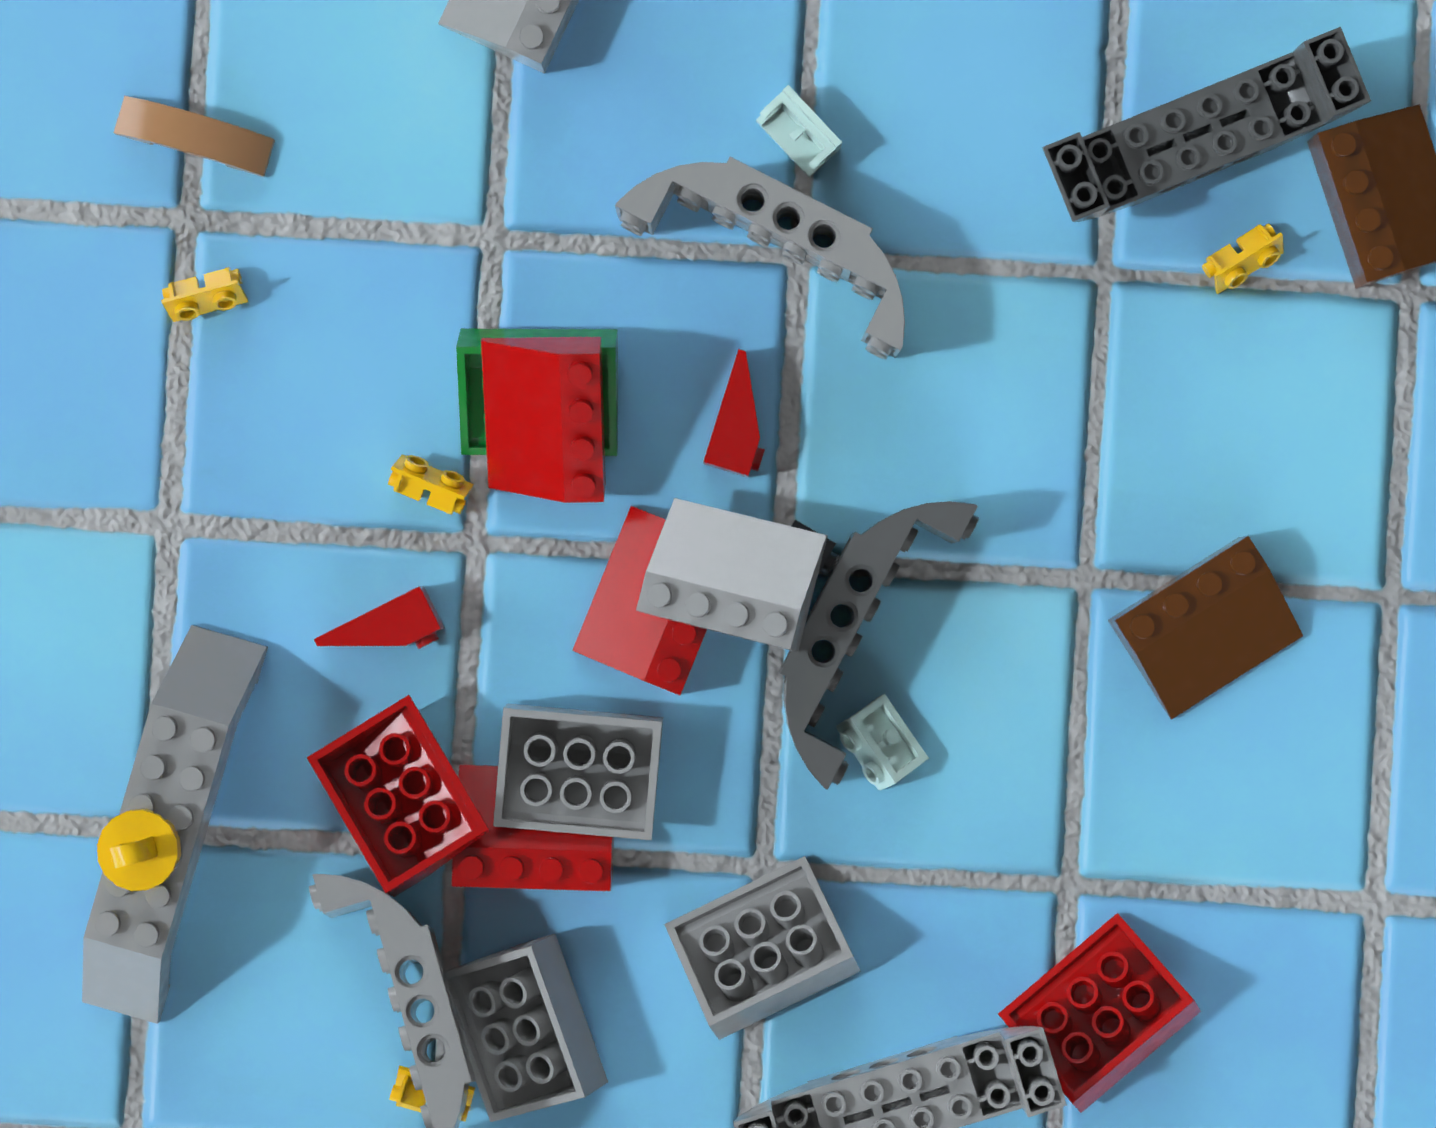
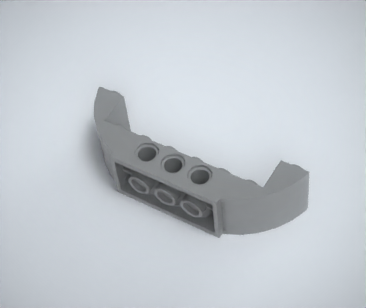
M729 157L727 163L699 162L679 165L656 173L634 186L616 203L617 216L622 222L621 226L639 236H642L644 231L653 235L673 194L679 197L677 202L682 206L698 212L701 207L713 214L712 220L731 230L736 225L748 231L747 238L764 247H768L769 243H772L783 249L782 255L787 259L803 265L806 260L818 266L817 273L826 279L837 283L839 278L853 284L852 291L869 300H873L874 296L881 298L882 300L861 341L868 344L865 348L868 352L885 360L889 355L896 358L901 351L905 327L903 298L891 265L885 254L870 237L873 228L732 157ZM753 199L760 202L763 207L758 211L751 212L747 211L742 204L747 200ZM783 217H790L798 225L794 229L786 230L779 226L778 220ZM817 235H826L833 244L827 248H822L814 243L813 238Z
M314 874L315 885L309 886L310 896L314 908L319 909L320 912L323 911V914L334 918L372 906L371 910L366 911L372 934L380 935L383 948L377 949V955L383 973H390L394 987L388 988V994L393 1011L402 1013L405 1026L398 1027L404 1050H412L416 1065L410 1066L409 1069L415 1090L423 1089L427 1103L420 1106L425 1127L459 1128L466 1108L469 1083L475 1082L476 1079L434 929L428 924L422 926L411 912L392 897L365 882L339 875ZM419 962L423 967V976L417 983L410 984L406 979V970L409 965ZM424 1001H430L434 1006V1015L430 1021L421 1023L416 1016L417 1007ZM435 1039L441 1040L445 1046V1055L438 1062H433L427 1055V1047Z
M1021 1026L994 1029L959 1037L954 1036L807 1081L808 1083L781 1093L751 1108L733 1121L735 1128H959L1022 1108L1026 1115L1031 1117L1067 1106L1043 1027Z

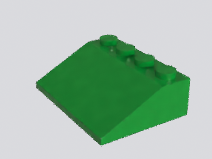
M460 329L456 352L461 455H487L481 338L601 337L605 456H617V329Z

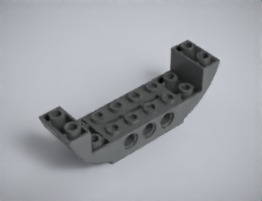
M1338 27L1304 41L1293 52L1084 137L1078 132L1046 145L1042 149L1072 222H1081L1137 205L1273 150L1347 115L1369 103L1371 99L1341 27Z
M952 501L925 503L903 509L877 522L861 535L854 532L849 537L806 619L799 651H789L778 671L785 676L783 701L786 723L794 746L808 770L825 789L828 790L831 783L838 785L842 780L849 765L844 761L846 753L805 729L807 725L816 726L825 708L823 704L819 703L826 689L833 692L839 683L844 671L839 669L838 666L844 655L852 657L857 649L862 635L856 632L863 619L870 622L881 603V600L875 598L881 585L889 587L900 567V565L894 563L899 551H908L918 533V530L913 528L914 524L950 543L959 542L961 538L964 540L969 538L979 520V517L973 515L978 507L977 505ZM855 570L864 571L869 578L868 587L862 592L852 589L849 583L850 575ZM838 604L845 605L851 615L850 621L843 627H837L831 621V611ZM825 639L832 646V654L828 660L819 662L812 656V647L815 642Z

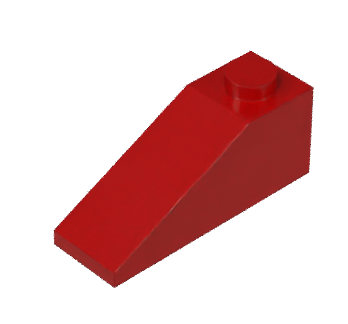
M738 349L703 464L748 478L750 470L759 471L765 449L758 447L760 434L746 351Z
M419 586L315 638L314 641L317 646H410L415 643L417 648L421 649L439 640L436 632L445 627L425 587Z

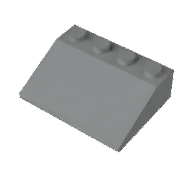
M449 0L438 24L545 74L579 0Z
M674 498L647 567L636 611L798 652L828 536Z
M506 704L503 708L493 826L652 840L663 717Z
M805 856L664 924L708 1025L719 1040L860 972L859 966Z
M556 934L531 940L445 971L476 1083L490 1122L584 1098L608 1083Z

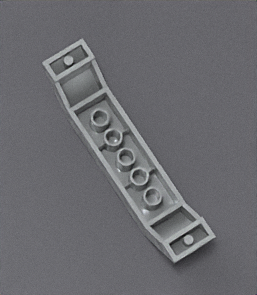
M191 625L151 703L119 813L120 815L129 810L149 809L161 815L165 820L168 819L174 825L180 837L181 856L170 877L165 882L149 890L130 891L118 887L102 872L83 939V1003L156 1024L160 1022L170 988L169 974L172 949L236 728L255 684L258 683L268 646Z

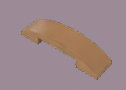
M124 96L114 129V134L195 155L261 177L265 176L275 142L273 138L217 119L129 96Z

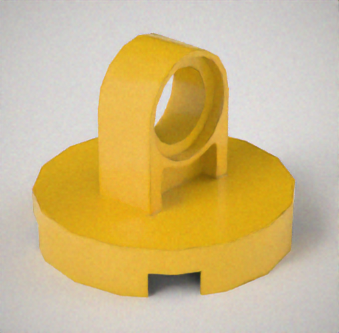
M149 809L129 810L112 818L103 828L97 843L98 862L104 875L116 886L130 891L149 890L165 882L175 870L181 856L180 837L174 825L168 819L165 820L161 815L154 813V811Z

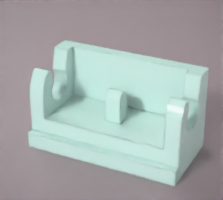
M789 85L760 112V116L756 119V122L809 178L841 149L842 141Z

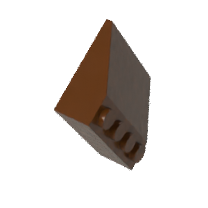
M1420 104L1317 133L1307 141L1356 289L1436 263V152Z
M1249 536L1238 537L1108 620L1170 719L1175 718L1303 637L1269 567Z

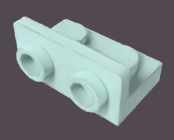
M885 694L877 697L853 716L836 726L840 733L842 744L855 755L862 765L864 776L878 790L896 784L929 759Z

